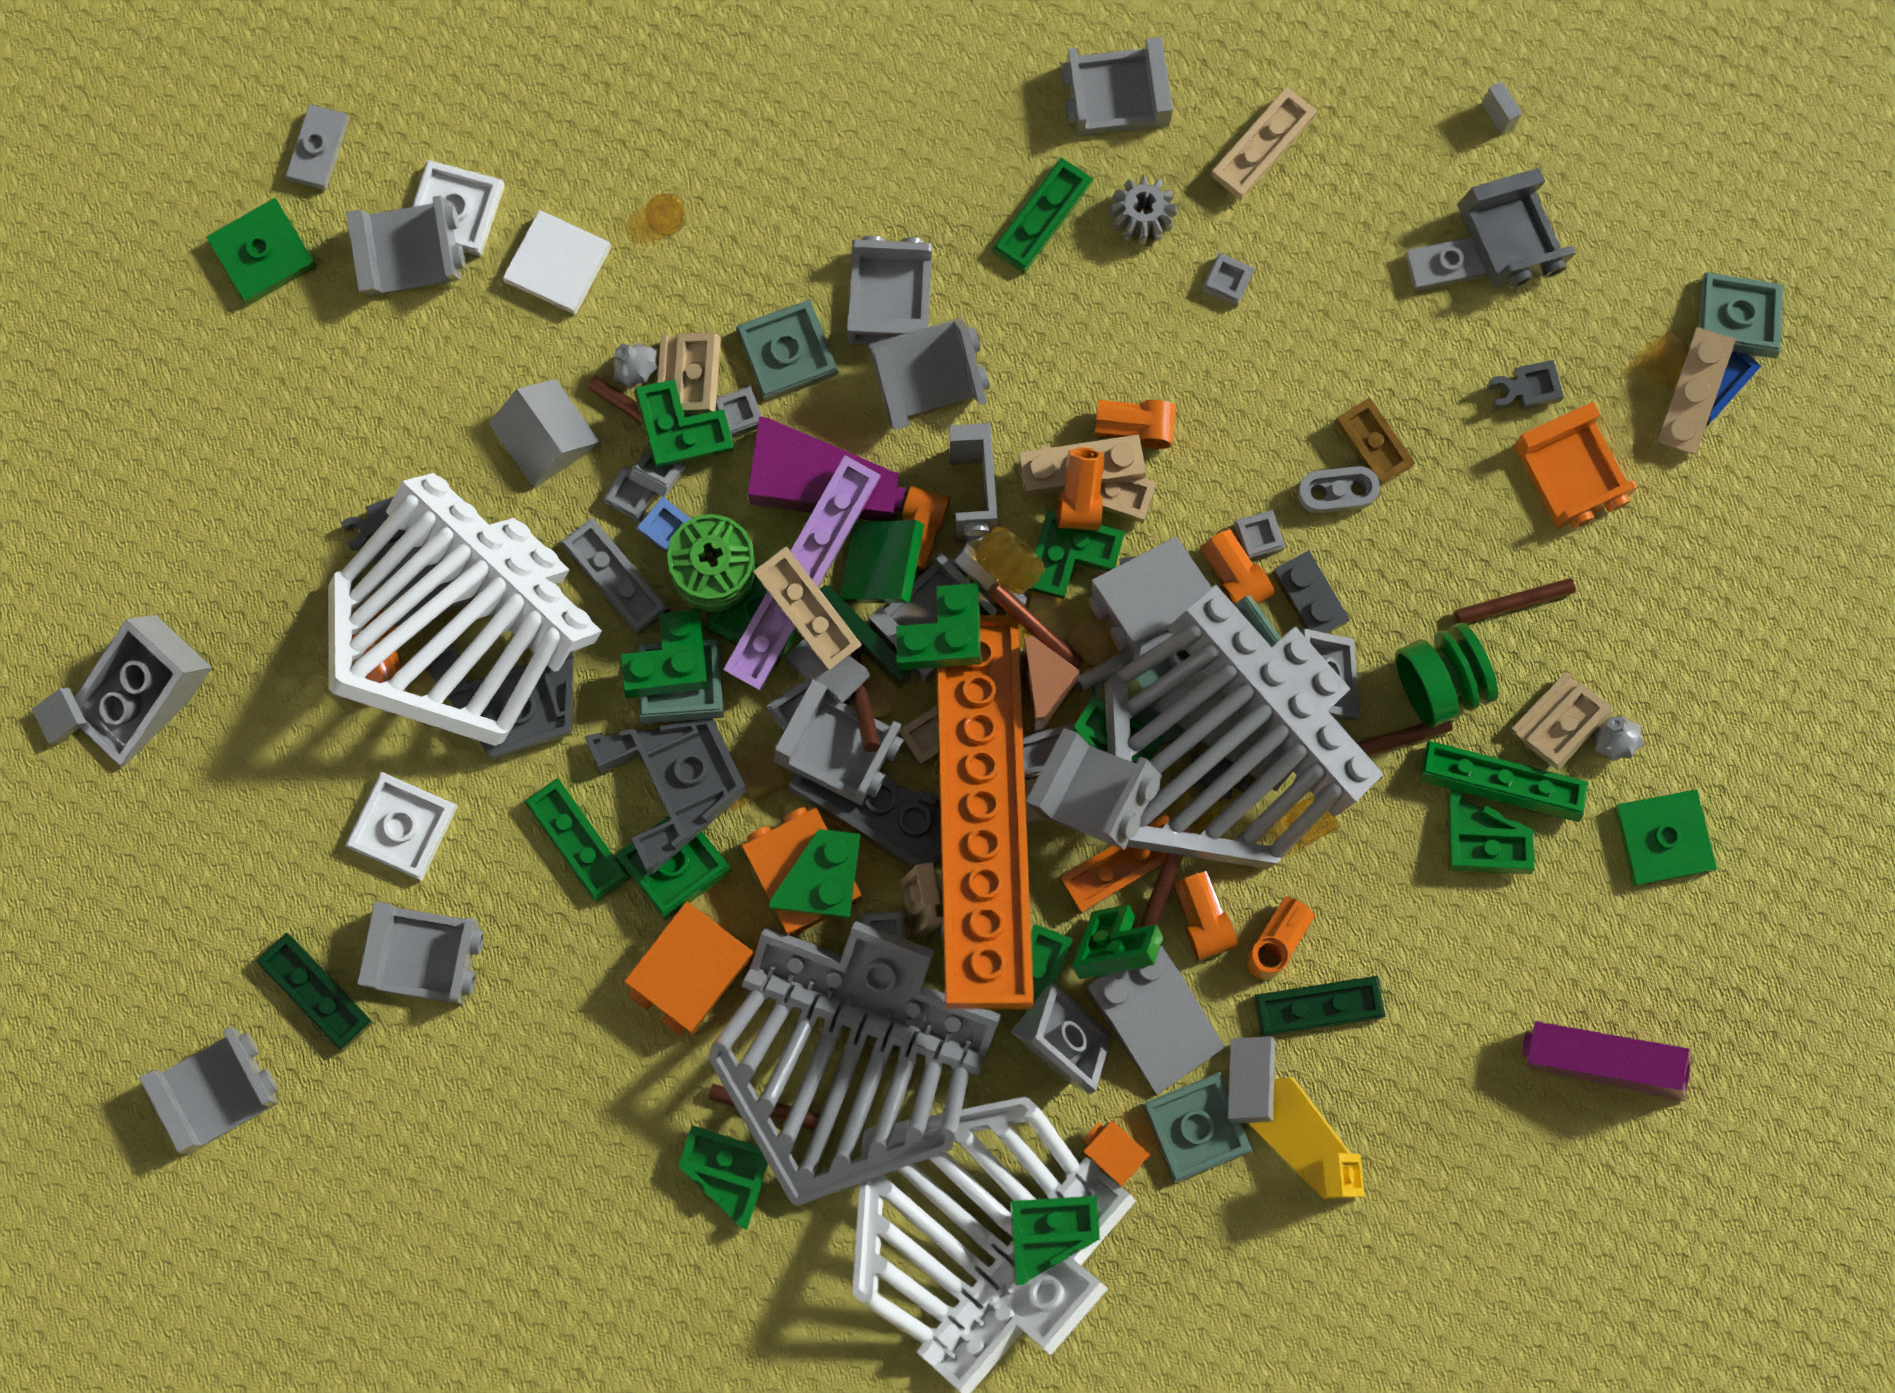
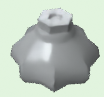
M640 342L632 346L621 344L617 347L613 361L615 369L613 378L615 382L624 383L628 388L647 382L650 374L657 369L655 362L656 350L646 347Z
M1615 716L1606 719L1592 734L1596 742L1595 752L1606 755L1612 761L1621 758L1631 759L1635 751L1645 744L1641 737L1642 727L1640 724L1631 722L1625 716Z

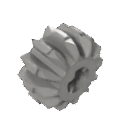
M1145 175L1140 177L1139 185H1136L1128 178L1124 183V190H1115L1113 194L1115 203L1110 205L1109 209L1110 216L1116 218L1113 221L1114 230L1126 229L1124 233L1126 242L1132 239L1134 235L1139 236L1138 241L1142 246L1146 244L1148 235L1158 242L1162 239V230L1171 231L1174 224L1171 218L1177 214V206L1170 203L1174 196L1172 190L1160 192L1163 184L1161 179L1154 182L1153 186L1147 185L1148 179ZM1143 207V210L1139 213L1136 211V208ZM1146 208L1150 210L1149 214H1143Z

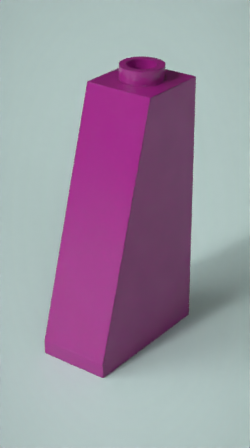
M759 417L748 489L750 505L812 513L844 455L881 475L858 519L894 521L895 511L903 512L906 488L899 487V474L770 418Z
M1538 1021L1534 1023L1533 1032H1525L1522 1047V1056L1528 1057V1064L1532 1069L1674 1100H1686L1692 1063L1689 1048Z

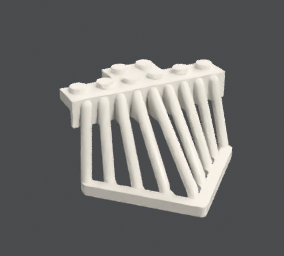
M434 473L404 480L386 510L389 517L345 568L334 573L328 584L329 690L335 695L494 746L501 744L511 731L546 666H549L554 672L559 671L570 652L594 644L602 630L591 621L585 611L577 608L562 594L561 589L556 584L563 582L570 569L558 559L557 554L553 550L545 547L537 540L525 524L517 521L515 518L489 525L477 514L476 509L472 505L464 502L449 488V484L443 478ZM399 529L405 530L406 532L351 591V587L358 576ZM414 547H422L363 604L369 595ZM437 564L431 571H429L423 578H421L415 585H413L406 593H404L398 600H396L390 607H388L382 614H380L374 621H372L366 628H364V626L426 566ZM454 580L440 593L433 597L429 602H427L423 607H421L412 616H410L406 621H404L400 626H398L389 635H387L383 640H381L372 649H370L366 654H364L365 650L369 646H371L377 639H379L386 631H388L394 624H396L402 617H404L410 610H412L435 588H437L440 584ZM475 597L416 653L391 680L377 683L365 679L369 672L451 604ZM357 609L351 616V610ZM491 614L495 615L428 694L420 697L404 691L475 620ZM511 630L515 635L468 705L462 709H457L442 704L501 634ZM352 634H358V635H356L355 638L352 640ZM530 648L534 654L498 720L494 721L480 716L524 650Z
M1027 1097L962 1109L955 1140L1014 1201L1033 1200L1036 1198L972 1132L992 1129L1044 1190L1049 1199L1097 1196L1100 1240L1078 1251L1058 1265L1051 1267L1026 1284L1015 1285L1013 1241L1007 1247L917 1165L911 1164L897 1171L996 1260L990 1268L884 1175L862 1182L859 1187L852 1294L868 1309L921 1342L923 1345L916 1352L961 1393H971L1023 1332L1050 1355L1057 1349L1107 1291V1288L1097 1278L1081 1266L1082 1263L1136 1202L1126 1190L1104 1174L1087 1156L1079 1164L1042 1111ZM944 1113L929 1116L925 1134L940 1129ZM910 1120L895 1123L888 1147L905 1142ZM1028 1122L1066 1173L1067 1179L1062 1185L1011 1125ZM876 1127L868 1128L863 1134L862 1157L868 1155ZM947 1152L929 1158L1012 1238L1011 1213ZM883 1198L977 1280L976 1284L971 1287L963 1282L888 1219L883 1217ZM882 1237L959 1300L960 1302L956 1307L953 1308L943 1303L887 1259L880 1256V1238ZM878 1276L939 1320L941 1324L936 1329L929 1328L877 1293Z

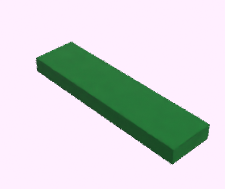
M1429 740L1424 748L1419 781L1576 822H1580L1584 815L1588 781Z

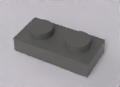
M1309 550L1273 570L1274 577L1305 629L1330 633L1349 622L1348 615Z

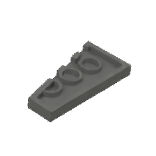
M797 773L788 785V791L816 807L819 811L852 832L860 834L863 839L910 869L916 865L933 863L934 868L941 857L940 800L938 796L924 791L919 793L898 786V782L884 778L876 796L873 797L868 794L861 806Z

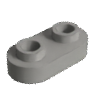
M1363 466L1313 471L1303 478L1298 488V499L1304 509L1315 514L1364 509L1369 507L1377 498L1380 491V482L1377 475L1371 469ZM1360 485L1364 489V494L1360 496L1353 494L1351 486ZM1313 489H1320L1323 491L1325 498L1316 500L1312 497L1311 491Z

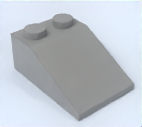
M156 615L126 619L74 697L87 722L81 729L120 766H124L193 697L212 667Z
M1161 945L1154 965L1143 969L1110 973L1088 985L1084 991L1156 1095L1225 1048L1181 973Z

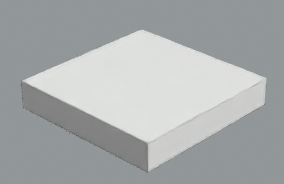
M427 160L412 207L433 203L432 197L442 196L449 202L450 206L454 205L457 211L459 229L454 230L456 245H461L464 253L481 257L505 184L501 179Z
M539 210L503 276L504 282L576 315L611 249V244L600 237Z
M381 772L345 847L422 881L458 806Z

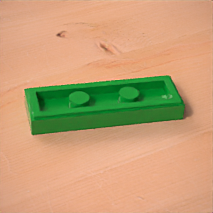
M1061 157L994 245L993 253L1025 274L1091 187L1093 178Z
M558 777L524 801L595 902H598L630 879Z

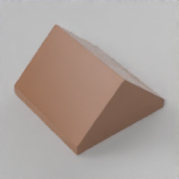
M1034 636L1024 637L1022 661L1033 734L1042 732L1075 690L1080 670Z

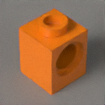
M1113 1120L1106 1127L1098 1122L1082 1140L1088 1147L1081 1154L1091 1159L1104 1174L1121 1187L1150 1156Z

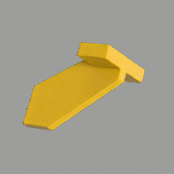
M1294 1078L1274 1079L1273 1122L1248 1124L1323 1199L1365 1197L1360 1154L1350 1153Z

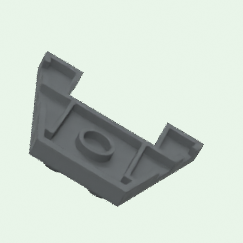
M454 643L450 644L426 668L436 683L459 657ZM574 651L569 653L559 671L554 672L549 666H546L503 743L494 746L479 741L493 761L572 735ZM528 664L511 669L480 716L494 721L498 720ZM464 677L447 696L454 708L462 709L467 706L486 677L467 683L466 677Z
M713 718L660 725V729L636 732L634 728L620 730V734L601 737L600 733L584 737L601 774L637 757H641L669 815L670 821L631 838L648 876L654 874L747 792L745 784Z

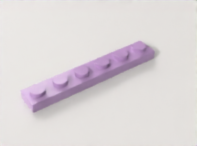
M844 455L790 551L818 588L881 478L880 474ZM768 591L723 669L758 690H761L795 630V626Z

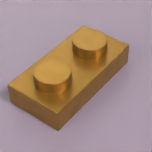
M1371 397L1336 418V425L1363 465L1376 474L1380 487L1412 468L1415 464Z

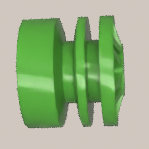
M717 514L696 516L683 523L671 537L667 551L671 582L680 599L693 609H699L708 613L727 611L741 603L751 591L755 574L752 572L755 570L753 544L744 528L731 518ZM712 552L714 557H718L717 566L710 567L709 563L705 561L706 553Z

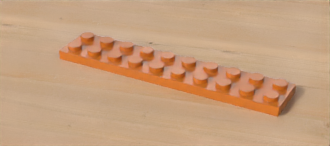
M980 615L981 664L936 668L945 1009H1032L1034 1001L1018 622L1010 615Z

